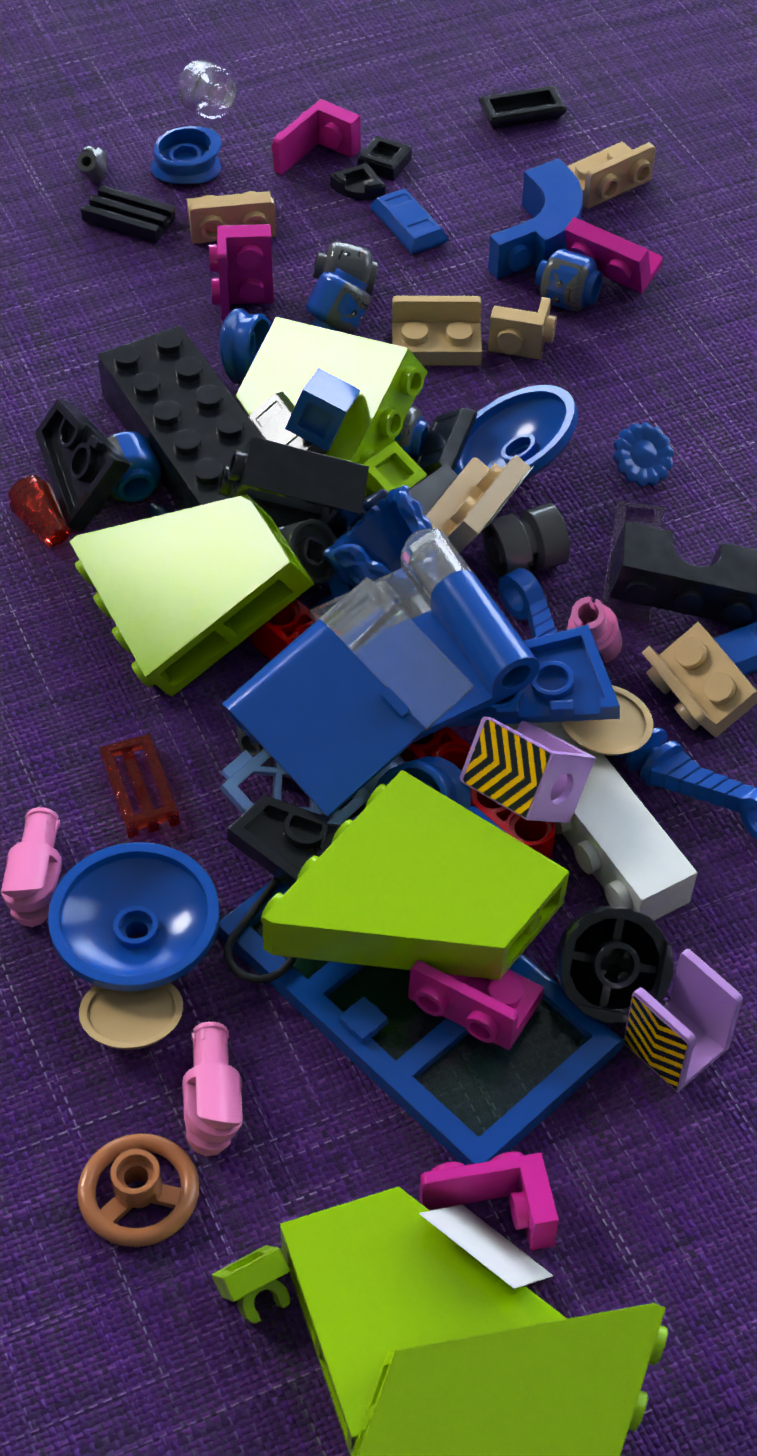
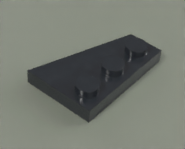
M57 399L35 431L66 526L83 532L93 517L102 510L104 502L129 469L131 463L73 403Z
M263 795L228 827L227 841L290 888L297 881L298 874L306 861L315 855L320 857L332 844L333 837L338 828L329 825L325 816Z

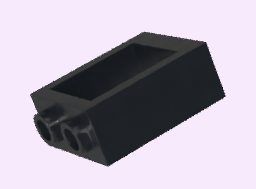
M252 436L242 451H234L230 466L224 465L217 493L225 496L224 500L247 494L273 519L278 527L308 519L320 520L329 526L336 538H338L361 514L369 466Z

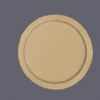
M612 685L620 705V719L561 722V725L569 737L582 748L601 755L616 756L635 751L646 744L653 732V718L647 706L637 696L623 688Z
M171 982L160 987L142 991H116L94 985L81 1001L79 1019L85 1032L94 1040L111 1048L123 1050L139 1049L162 1040L177 1026L183 1013V1000L180 992Z

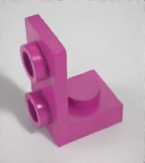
M320 99L274 137L271 147L274 172L282 175L318 144L352 158L361 150V116Z
M506 1152L495 1156L491 1161L464 1165L460 1162H447L434 1167L429 1172L421 1174L419 1198L420 1203L428 1210L509 1196L514 1227L516 1230L525 1229L530 1251L555 1246L559 1219L542 1153L524 1155L520 1152Z

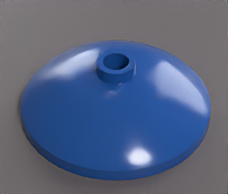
M536 385L513 391L489 403L477 412L478 415L454 472L459 475L474 457L478 458L489 468L494 463L503 468L516 454L532 468L523 481L537 475L564 451L574 434L579 413L572 396L558 386Z
M144 842L124 843L107 847L78 862L67 872L56 887L48 912L49 932L54 949L67 968L81 979L93 985L116 991L153 989L175 981L188 973L204 958L211 948L217 935L220 919L217 892L206 871L195 860L181 851L160 844ZM137 933L145 934V936L141 938H130L132 935Z

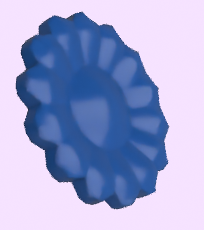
M647 422L641 425L633 423L629 425L628 429L621 430L619 439L613 443L616 451L612 457L617 462L616 469L619 473L624 474L627 482L635 481L637 486L640 487L646 484L654 486L659 480L665 479L668 476V470L673 467L672 456L674 455V450L670 446V438L663 435L660 427H652Z

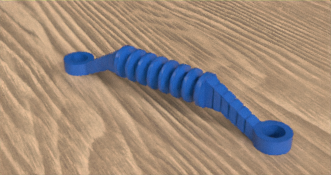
M519 567L499 578L498 593L504 607L516 619L522 621L528 619L532 639L557 633L550 609L547 606L546 597L538 580L531 572ZM654 728L650 739L639 749L627 754L616 755L618 758L627 757L626 766L631 771L641 770L640 779L648 786L664 787V789L676 793L679 791V794L689 797L694 796L695 799L705 802L709 801L711 804L738 811L745 828L757 840V788L742 784L740 781L728 779L727 776L714 773V771L700 768L684 752V748L677 741L667 742L668 733L663 728Z

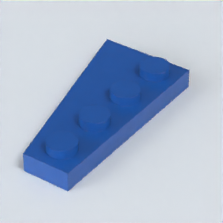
M589 625L525 640V644L540 665L534 680L519 692L446 727L479 726L483 717H492L503 724H520L522 721L543 723L620 719V705Z

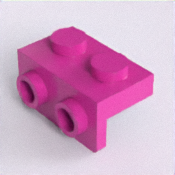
M573 217L565 228L568 251L593 258L597 263L598 271L603 273V277L639 293L644 292L663 265L661 255L578 218Z

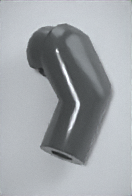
M86 146L77 157V166L91 182L99 183L105 177L108 155L100 147L95 149L94 147Z

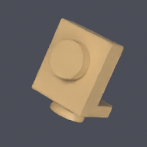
M542 297L538 312L493 306L490 316L488 351L541 359L545 342L553 343L556 331L557 316L550 315L551 298Z

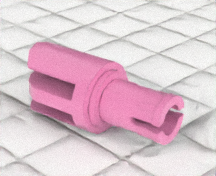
M592 597L579 599L572 607L567 630L589 625L604 663L616 659L622 648V637L616 615L598 599H596L595 603L592 602Z
M33 808L25 815L22 841L11 847L8 852L1 888V895L8 908L11 909V916L21 925L29 927L40 925L48 918L50 902L58 885L62 867V857L54 849L60 820H58L57 813L48 808Z
M204 1022L193 1028L191 1040L193 1042L194 1067L187 1071L183 1076L182 1082L186 1139L194 1152L205 1157L217 1155L230 1145L231 1139L239 1131L243 1121L241 1076L238 1070L229 1065V1031L225 1025L218 1022Z

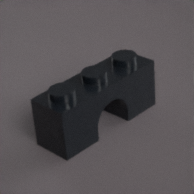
M625 521L611 554L609 598L744 627L757 621V550L721 542L710 566L698 567L685 562L677 555L673 546L672 531Z

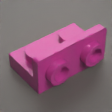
M271 224L217 226V244L209 245L210 272H219V278H211L212 304L221 305L222 321L231 312V304L274 303Z
M417 960L410 969L408 998L413 1000L424 1012L432 1016H443L465 1027L476 1039L485 1043H495L510 1051L542 1001L544 987L509 969L500 980L445 974Z

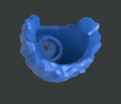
M407 485L390 490L386 498L381 499L377 506L372 507L365 514L362 520L358 521L351 530L343 534L323 552L324 559L333 566L340 581L352 585L360 593L372 596L387 605L407 604L412 599L421 596L426 589L436 582L440 571V552L433 539L432 523L424 515L423 506L409 493Z

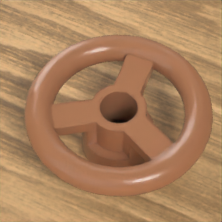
M139 1133L126 1135L105 1144L88 1160L78 1183V1205L88 1226L103 1239L126 1247L149 1246L171 1237L189 1220L199 1196V1178L196 1167L189 1155L173 1141L154 1134ZM151 1153L160 1155L171 1162L179 1174L181 1188L162 1184L159 1163ZM113 1162L110 1176L115 1197L100 1209L96 1200V1185L104 1169ZM137 1180L146 1182L140 1188L129 1187L132 1182ZM151 1203L174 1208L163 1220L148 1227L128 1228L116 1224L132 1208H143Z

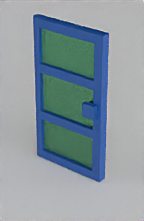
M282 881L236 940L232 949L259 975L269 974L278 970L288 958L286 956L271 955L263 949V923L261 922V916L265 906L274 895L278 893L284 895L288 891L289 887ZM269 883L219 921L217 936L225 943ZM523 953L509 970L543 986L544 991L542 1001L510 1051L495 1043H485L476 1039L465 1027L443 1016H432L424 1012L413 1000L408 998L410 970L297 958L293 967L283 977L268 982L464 1165L488 1162L497 1155L509 1152L617 1055L625 1043V1040L604 1022L585 1015L565 996L562 987Z

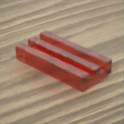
M150 734L99 747L101 761L128 839L139 836L138 829L147 827L149 833L158 831L159 824L168 821L170 827L180 824L179 812ZM142 749L162 804L161 808L153 809L133 753L134 751ZM122 755L142 811L140 814L134 815L114 759L115 756Z

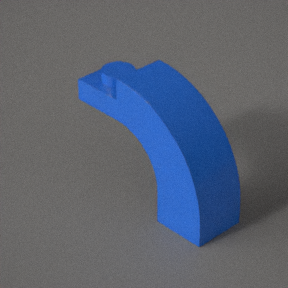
M559 158L524 171L522 206L534 218L490 235L488 270L496 279L532 265L537 269L543 259L548 261L555 251L559 249L567 250L565 228L573 217L581 220L583 193L575 174Z

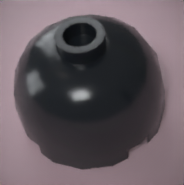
M598 906L578 915L564 929L556 948L555 971L565 996L585 1015L605 1023L627 1022L632 994L639 987L646 990L658 1002L665 997L673 978V951L671 946L665 940L663 932L657 927L658 925L645 914L625 906Z

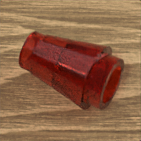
M31 475L20 479L11 487L8 493L11 512L43 540L46 546L54 547L60 545L69 537L70 528L49 482L42 480L39 476Z

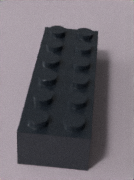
M179 325L97 354L102 396L126 431L137 432L149 440L161 465L162 477L160 481L179 509L184 510L224 500L225 496L217 493L224 465L230 466L234 451H242L252 436L264 438L183 328Z

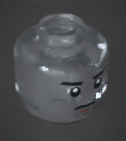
M203 59L192 61L181 72L177 84L178 96L182 104L189 110L207 118L220 117L229 111L237 93L233 75L224 67Z

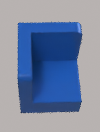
M318 368L303 388L285 429L328 451L333 445L343 421L356 401L360 390Z

